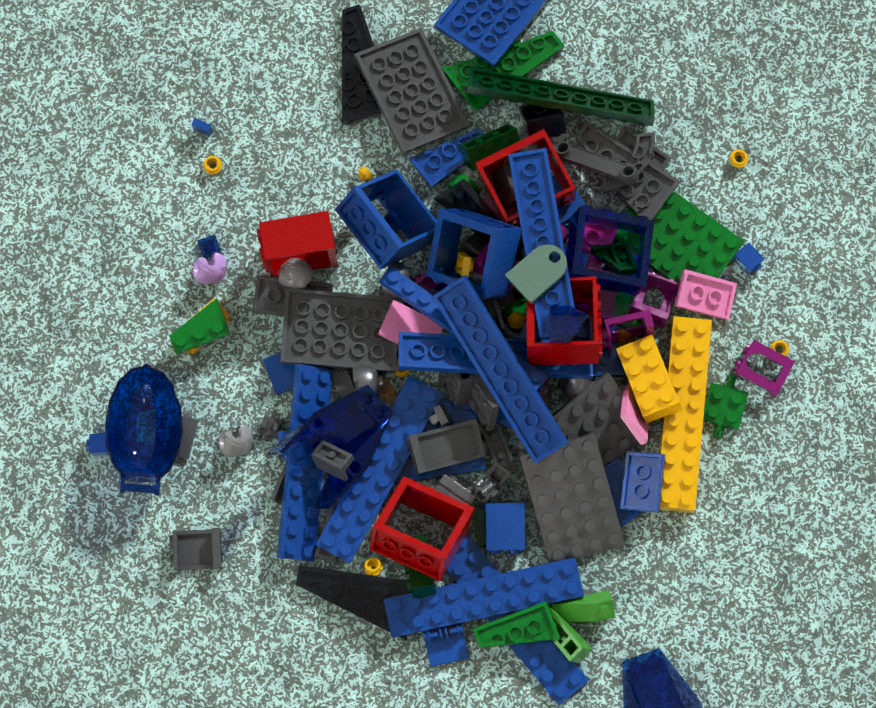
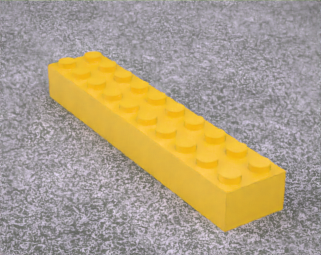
M673 316L671 320L667 372L682 410L662 417L659 454H665V464L659 510L693 513L695 511L712 320Z

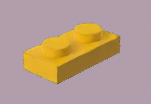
M458 252L455 271L461 276L466 275L469 277V272L473 271L474 262L467 253Z

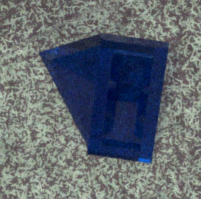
M551 305L549 343H569L589 315L572 306Z

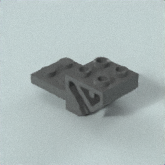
M440 372L438 381L440 386L445 388L448 399L453 401L456 407L469 403L471 409L477 413L481 425H484L487 431L495 429L499 405L480 374Z

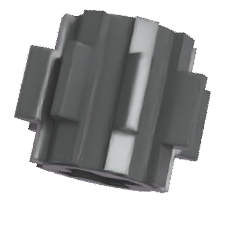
M487 478L485 480L481 479L476 483L477 487L474 489V494L481 503L493 502L497 498L499 487L496 481Z

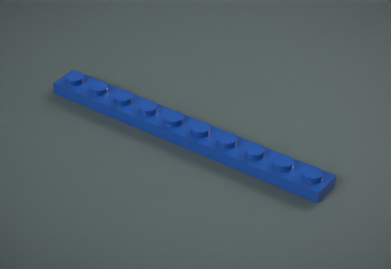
M391 266L380 278L379 283L456 337L432 298L433 295ZM515 354L538 391L546 382L548 376Z

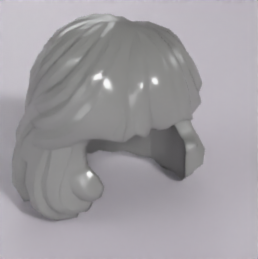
M301 258L286 260L278 270L279 283L293 289L306 288L313 277L312 267Z
M245 424L238 425L235 432L224 430L219 434V450L227 457L245 455L252 447V430Z

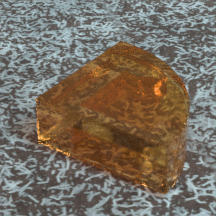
M618 329V348L636 341L630 332Z
M384 380V387H381V394L377 399L393 405L396 401V392L393 386Z

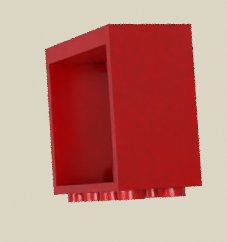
M544 129L476 162L477 175L501 221L521 228L519 214L508 217L489 181V177L492 176L491 174L504 165H510L508 154L547 148L550 168L562 188L559 193L555 194L557 207L561 205L568 206L574 202L576 188Z
M329 211L259 222L260 229L256 230L258 241L261 245L260 255L266 273L269 272L271 277L279 276L278 270L281 268L280 266L290 258L305 260L312 267V270L338 266Z
M596 276L569 277L574 304L589 303L590 341L536 343L534 303L531 305L526 300L528 363L532 366L599 364V356H603L601 290L600 284H596Z
M403 476L373 526L369 549L441 582L469 532L474 507ZM401 503L455 527L442 550L388 526Z

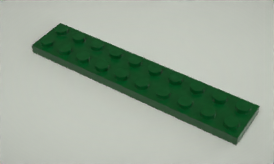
M471 67L469 70L467 93L474 96L481 95L492 99L508 100L513 103L520 102L530 106L537 105L548 109L564 110L568 113L576 112L586 116L593 115L603 119L620 120L624 123L632 122L641 126H653L654 100Z

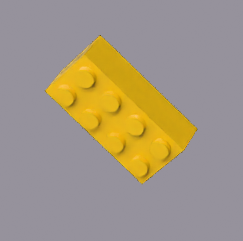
M652 334L616 348L646 424L682 410Z

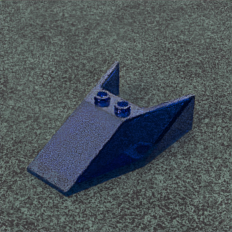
M369 385L363 386L314 412L269 450L267 454L269 456L283 454L292 444L302 439L313 450L324 440L352 454L354 460L345 470L349 479L345 482L329 474L315 504L316 509H331L368 468L392 416V412Z
M660 648L622 661L623 708H702L699 698Z

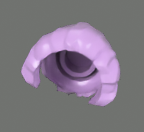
M217 252L212 255L210 261L200 257L194 261L193 277L201 284L221 282L226 275V258Z

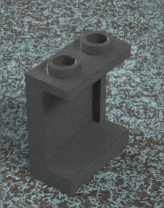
M220 527L208 530H173V535H170L169 541L170 547H173V555H170V565L174 566V570L223 568Z

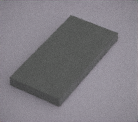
M257 275L252 313L284 317L286 288L291 287H286L279 283L278 277ZM310 281L306 288L302 289L332 292L333 284Z

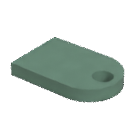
M549 244L541 245L507 272L505 277L532 305L563 278L567 270V259L560 248ZM552 254H558L561 258L558 262L554 263L549 260V257Z

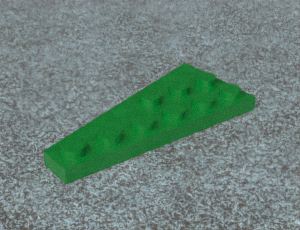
M552 31L533 37L531 40L513 44L495 68L478 56L441 68L474 112H477L493 99L487 96H474L467 93L470 67L525 77L562 50L564 44Z

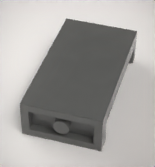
M472 419L407 436L416 475L485 457L487 445L481 439L482 426L480 422Z

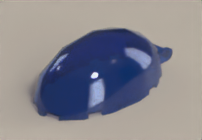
M149 364L132 368L121 377L108 403L105 420L106 449L114 470L120 475L119 493L127 491L153 493L155 496H159L160 479L170 471L179 454L183 435L181 405L175 394V387L163 371L152 368ZM125 480L137 483L155 482L154 486L126 484Z

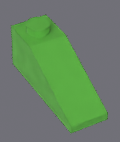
M609 590L551 604L552 608L567 622H597L616 618Z
M548 605L560 636L559 640L552 641L570 662L580 663L593 649L566 620Z

